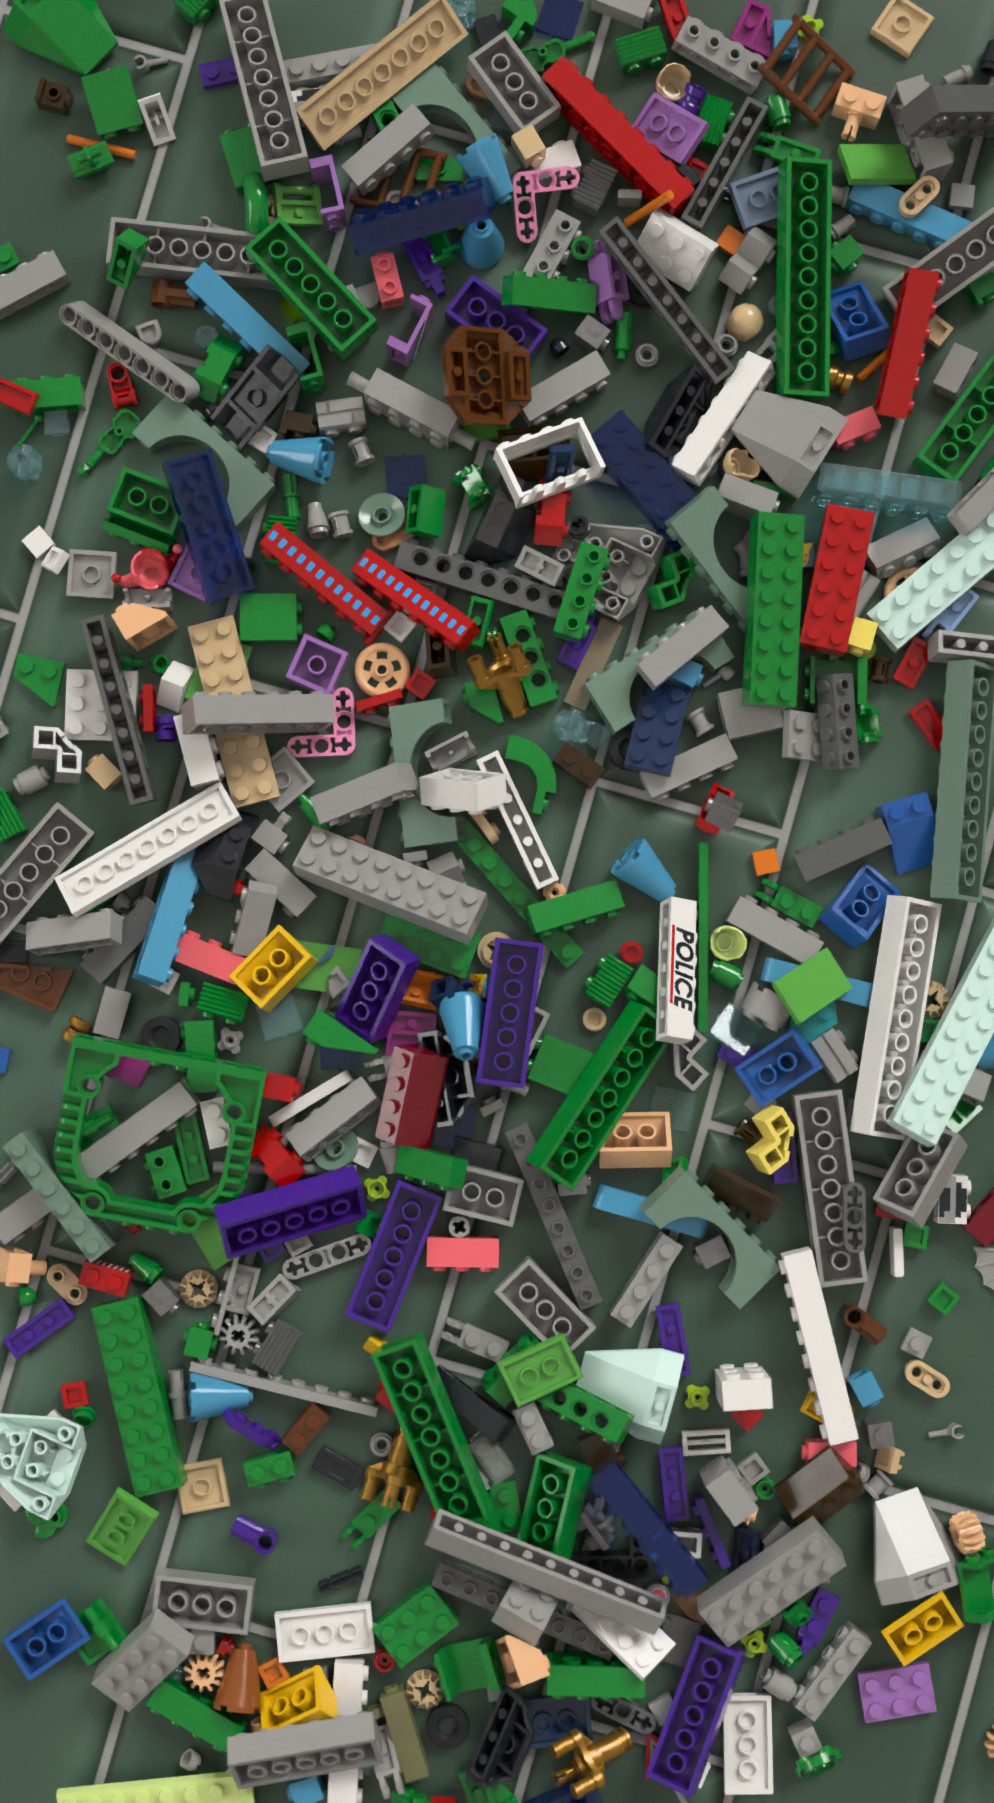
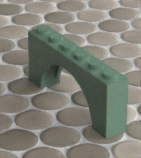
M432 63L390 97L399 115L411 104H414L423 115L435 114L455 121L468 133L473 143L488 135L490 139L492 137L493 129L490 123L485 118L481 119L477 114L478 111L471 101L467 102L460 87L456 83L452 84L449 81L448 74L441 65L437 66L435 63ZM498 136L510 179H512L516 172L522 171V163L516 154H511L507 150V144L502 137ZM471 177L463 184L464 194L478 210L491 201Z
M165 396L132 434L152 454L163 446L175 442L196 443L215 453L226 466L229 476L228 496L219 511L230 524L240 531L277 491L274 484L275 479L266 471L262 474L256 468L258 464L249 456L244 458L239 453L241 449L230 440L227 443L222 438L223 433L216 426H208L204 422L206 418L198 410L195 409L193 412L187 407L189 404L187 401L177 403Z
M715 486L705 488L664 524L668 528L666 529L667 534L672 540L679 542L682 546L680 548L682 554L688 560L692 559L696 565L694 569L701 578H706L710 583L708 586L714 596H719L722 599L724 610L730 616L734 615L738 621L736 623L737 627L745 634L747 587L738 584L726 574L718 562L713 543L716 522L728 504Z
M696 610L684 618L686 624L694 619L692 615ZM677 623L665 629L666 634L658 638L655 635L645 642L647 646L638 650L636 647L626 653L625 656L627 658L623 661L618 662V660H615L605 667L607 670L599 675L596 672L585 679L587 683L583 688L613 735L635 721L630 707L629 696L632 682L638 674L635 669L639 664L637 660L647 651L650 654L657 649L655 645L665 636L670 639L676 633L673 630L678 626ZM720 636L693 659L702 663L712 674L730 663L735 657L722 636Z
M443 698L389 707L387 722L389 727H391L392 733L390 746L394 751L393 763H411L418 784L419 757L426 741L438 729L452 724L450 701ZM420 790L413 792L414 797L410 799L399 800L398 817L402 821L400 836L405 848L415 849L466 841L463 818L448 817L437 810H432L431 806L421 805Z
M35 1129L19 1133L3 1146V1149L90 1263L100 1258L120 1242L107 1223L98 1221L96 1217L84 1213L80 1207L79 1200L69 1192L62 1180H60L49 1158L48 1146Z
M679 1166L639 1205V1208L660 1229L669 1222L684 1217L702 1218L719 1226L727 1239L731 1257L728 1271L718 1287L741 1309L780 1270L779 1266L775 1263L778 1258L769 1249L764 1252L759 1247L762 1242L753 1233L748 1236L743 1231L746 1226L737 1217L733 1220L728 1215L731 1210L722 1201L717 1204L712 1199L715 1194L706 1185L701 1188L696 1183L699 1178L690 1169L685 1171Z

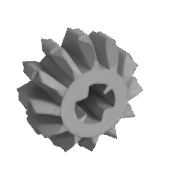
M234 1314L233 1321L230 1318H226L224 1322L227 1326H221L220 1331L225 1334L219 1337V1341L227 1340L223 1348L226 1350L229 1346H232L231 1354L235 1355L238 1348L240 1354L245 1355L246 1348L252 1351L254 1349L253 1343H258L259 1338L253 1334L259 1333L260 1328H252L256 1321L252 1319L249 1323L246 1322L247 1315H243L240 1320L239 1315ZM236 1331H244L242 1337L238 1339L235 1337Z

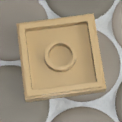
M890 0L869 34L904 57L909 58L935 17L909 0Z
M222 1457L184 1465L188 1481L183 1487L178 1488L183 1515L231 1505Z

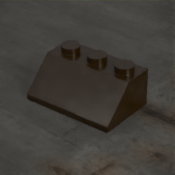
M547 426L497 430L498 445L506 441L514 442L525 434L533 435L539 433ZM568 439L554 445L570 444V440ZM551 446L508 461L514 476L525 480V482L544 479Z
M712 1163L701 1185V1188L706 1185L715 1194L712 1197L715 1202L718 1198L725 1201V1205L730 1210L737 1213L740 1209L748 1213L746 1218L758 1224L760 1220L767 1223L783 1200L766 1189L715 1163Z
M830 1445L774 1486L775 1491L792 1518L799 1525L812 1516L821 1525L865 1492L860 1473Z

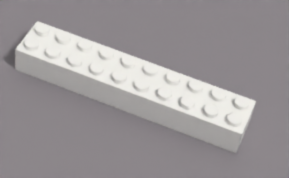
M887 895L850 1125L851 1132L905 1140V1134L889 1126L886 1122L917 1064L942 904L908 896Z

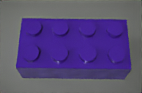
M472 274L444 311L445 321L454 328L463 325L503 329L519 346H523L529 352L531 361L548 339V329L518 307L501 306L502 295Z
M385 933L369 938L334 1018L370 1044L386 1038L421 958Z

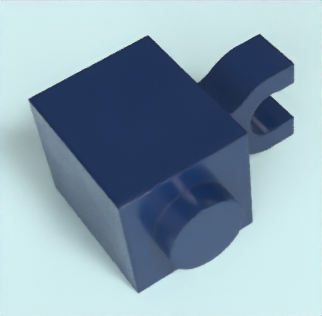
M451 975L433 980L429 1001L439 1009V1004L446 996H448V999L455 997L454 993L470 992L468 989L475 987V982L468 978L459 983Z

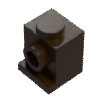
M41 77L35 101L41 110L66 116L68 108L71 109L73 106L74 96L69 86L47 81Z
M286 410L281 432L283 439H289V435L293 439L317 437L318 423H315L314 415Z

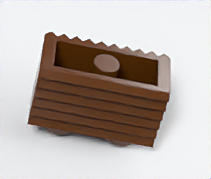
M312 1402L285 1433L281 1441L295 1454L301 1455L302 1451L311 1444V1441L324 1428V1425L330 1421L331 1412L322 1404Z

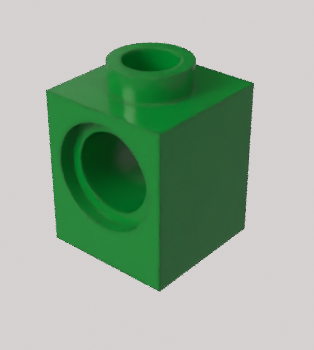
M392 100L383 103L371 113V120L378 133L386 127L383 125L386 121H393L399 116Z

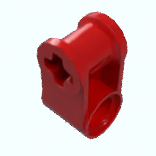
M119 362L111 363L107 368V376L115 410L119 411L121 407L133 404L139 406L137 392L129 370ZM117 371H124L125 374L122 379H114Z

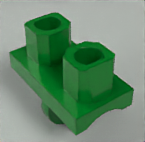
M105 140L90 147H87V145L83 146V150L67 156L76 180L87 178L93 173L115 165Z

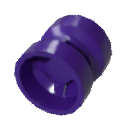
M687 82L684 88L686 95L679 99L677 105L694 115H698L701 109L700 100L706 98L708 91L698 85Z
M155 716V725L157 726L155 741H179L174 716Z

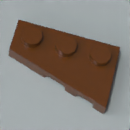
M0 963V990L56 1013L75 969Z

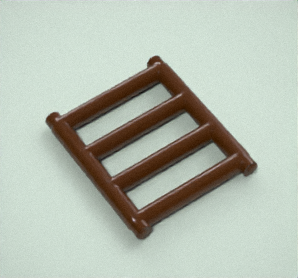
M796 13L791 19L792 25L766 62H762L757 67V70L811 123L818 127L822 122L821 116L838 94L842 82L845 83L848 78H852L856 71ZM801 30L809 40L782 79H780L771 69L798 31ZM817 46L825 54V57L799 94L796 95L788 85ZM833 62L842 72L813 111L805 103V100Z
M367 138L366 144H367L372 138ZM421 147L414 151L398 203L385 201L393 174L381 180L376 199L364 197L356 187L355 194L350 196L349 202L358 206L430 219V204L442 163L447 161L448 154ZM420 159H431L433 163L420 208L408 206Z

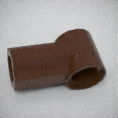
M154 279L152 282L150 305L155 308L169 309L173 306L196 309L198 300L195 301L186 292L187 286L175 285L164 279Z
M849 1302L840 1309L841 1319L876 1346L886 1336L888 1329L862 1310L857 1304ZM857 1310L858 1315L856 1319L848 1320L849 1312Z

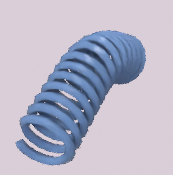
M329 946L327 953L317 959L319 965L331 958V954L334 953V946Z

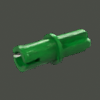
M286 473L283 475L284 495L282 496V499L285 500L286 517L300 520L299 499L301 495L298 494L297 475Z

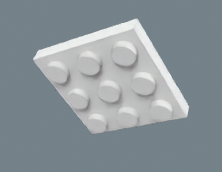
M67 669L64 734L69 741L113 742L94 670ZM124 671L137 719L139 672Z

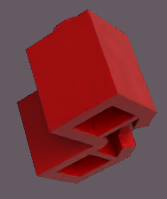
M540 479V484H545L544 479ZM566 490L538 501L534 544L562 547V539L568 536V524H564L566 505L571 506L572 491Z
M264 1123L255 1133L251 1156L261 1163L266 1174L280 1187L294 1183L305 1172L302 1165L304 1160L296 1151L291 1153L285 1148L281 1141L283 1136L275 1127L270 1129Z

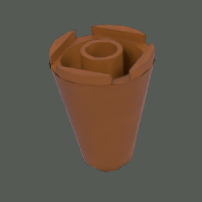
M238 1643V1647L232 1649L213 1702L214 1709L220 1710L221 1707H227V1712L251 1714L256 1711L261 1713L262 1704L257 1650L252 1649V1644Z

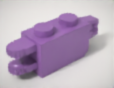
M600 239L593 242V258L587 260L590 283L597 284L596 307H599L602 323L607 325L612 323L614 319L619 320L623 317L622 303L629 300L630 297L626 273Z

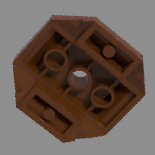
M461 325L454 330L441 348L444 398L448 402L449 407L453 410L461 424L500 427L508 425L532 401L529 352L523 346H519L503 329Z

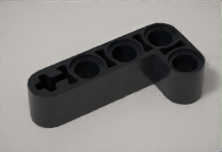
M438 1365L437 1370L453 1409L491 1439L497 1442L504 1441L517 1423L515 1417L506 1410L495 1407L447 1368Z
M641 1525L631 1528L628 1535L629 1550L572 1551L570 1561L579 1564L578 1560H581V1565L586 1567L589 1560H596L599 1565L593 1570L613 1578L646 1577L652 1570V1542L649 1531ZM639 1534L646 1536V1540L641 1544L633 1541L635 1536ZM615 1559L623 1562L622 1566L617 1569L610 1566V1563ZM644 1559L647 1563L643 1568H637L634 1566L635 1561Z

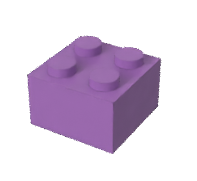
M304 634L286 674V679L309 691H324L325 694H333L350 659L349 653Z

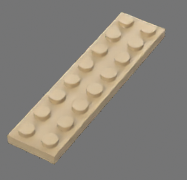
M430 0L297 107V116L320 149L324 151L465 38L468 32L447 0Z
M234 615L187 627L205 692H209V695H218L219 692L230 691L232 695H241L245 691H254ZM265 733L215 734L230 795L236 809L281 797Z

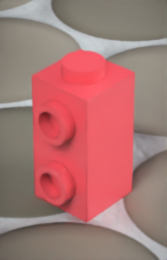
M382 251L376 253L374 257H370L382 310L405 305L393 252Z
M873 406L846 416L849 420L833 443V449L836 451L842 448V451L854 447L857 441L863 439L864 442H867L877 437L876 433L880 430L881 424Z
M805 1438V1445H801L802 1460L807 1462L830 1445L827 1439ZM855 1440L831 1446L852 1467H857V1442Z

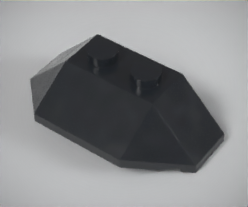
M691 364L667 384L645 423L646 444L662 457L675 455L681 451L688 435L693 433L698 426L699 419L709 409L710 377L697 365Z
M502 474L463 555L466 559L473 562L478 560L492 565L517 557L537 514L533 503L516 509L514 499ZM515 476L522 492L528 491L525 480Z
M240 810L237 811L242 821L199 845L192 861V865L207 895L228 902L232 901L252 842L251 837L255 833L260 819L258 815Z
M441 1030L417 1033L420 1047L450 1057L434 1128L456 1125L477 1097L471 1060L463 1061L455 1057L447 1034Z
M503 1685L465 1775L480 1789H487L517 1780L536 1735L524 1698L508 1685Z

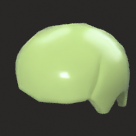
M724 925L716 928L711 933L709 948L713 955L721 960L739 959L747 949V939L737 927Z

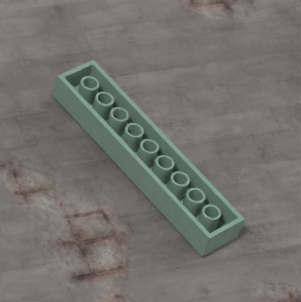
M973 659L955 660L947 662L945 673L946 690L944 694V716L942 718V740L940 742L941 757L938 767L939 785L937 788L936 825L933 837L934 852L931 862L930 898L953 902L981 903L994 734V666Z

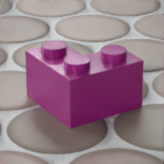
M122 1056L120 1063L104 1075L111 1079L117 1078L135 1088H141L152 1065L147 1060Z

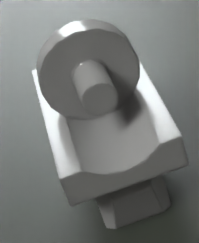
M588 1502L582 1508L577 1531L581 1532L587 1528L591 1535L586 1538V1543L591 1551L599 1548L605 1551L610 1548V1543L615 1538L612 1534L615 1528L611 1524L615 1516L612 1513L605 1515L601 1509L596 1512Z

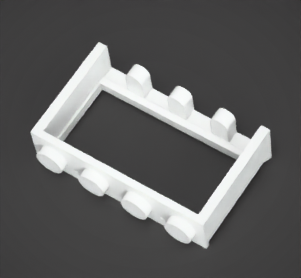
M582 417L575 420L573 418L567 419L561 425L555 427L547 426L539 433L533 435L525 434L511 443L509 441L503 442L497 446L493 456V460H495L514 499L516 509L599 479L606 467ZM576 437L590 468L579 469L574 474L566 477L560 476L550 483L538 484L533 489L522 492L508 461Z

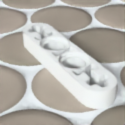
M345 1070L270 1115L268 1119L272 1126L275 1127L350 1082L353 1078L348 1070Z

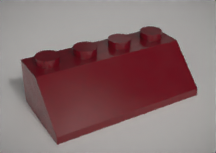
M412 1043L394 1046L375 1134L376 1138L394 1145L423 1149L430 1148L450 1057Z

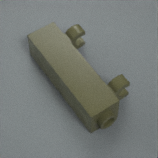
M397 1683L389 1684L380 1693L381 1703L368 1706L367 1712H373L375 1719L385 1716L405 1782L409 1783L428 1777L430 1766L404 1684L397 1685Z

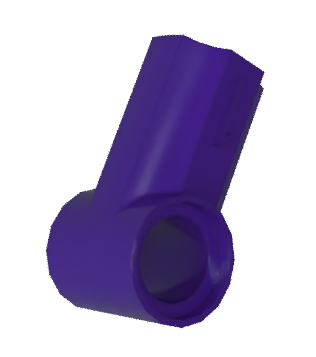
M242 1514L238 1516L230 1532L234 1537L255 1547L256 1551L263 1555L271 1553L279 1542V1534L275 1529L266 1528ZM261 1537H270L272 1540V1545H264L261 1541Z

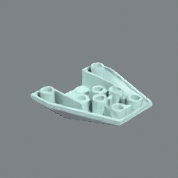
M662 1348L585 1351L581 1365L584 1377L577 1380L576 1385L633 1414L635 1417L628 1433L637 1439L660 1445L666 1431L677 1391L684 1354Z
M0 1413V1484L27 1511L50 1520L70 1494L84 1456L86 1441L83 1426L64 1417Z

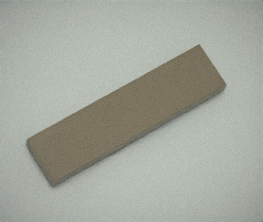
M601 617L597 632L576 672L563 703L585 712L590 701L583 688L587 683L585 679L596 672L599 675L602 674L621 632L622 625Z

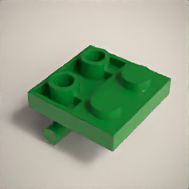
M110 1103L86 1115L81 1140V1153L121 1124Z
M102 1596L95 1599L76 1614L91 1636L89 1641L76 1649L87 1666L93 1664L110 1650L112 1652L120 1646L119 1643L129 1635Z

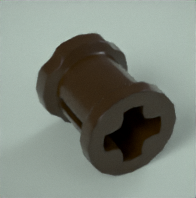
M872 656V671L867 680L877 684H888L887 675L893 660L881 656Z
M747 1117L742 1118L733 1131L734 1135H740L747 1140L751 1147L762 1137L759 1129L748 1122Z

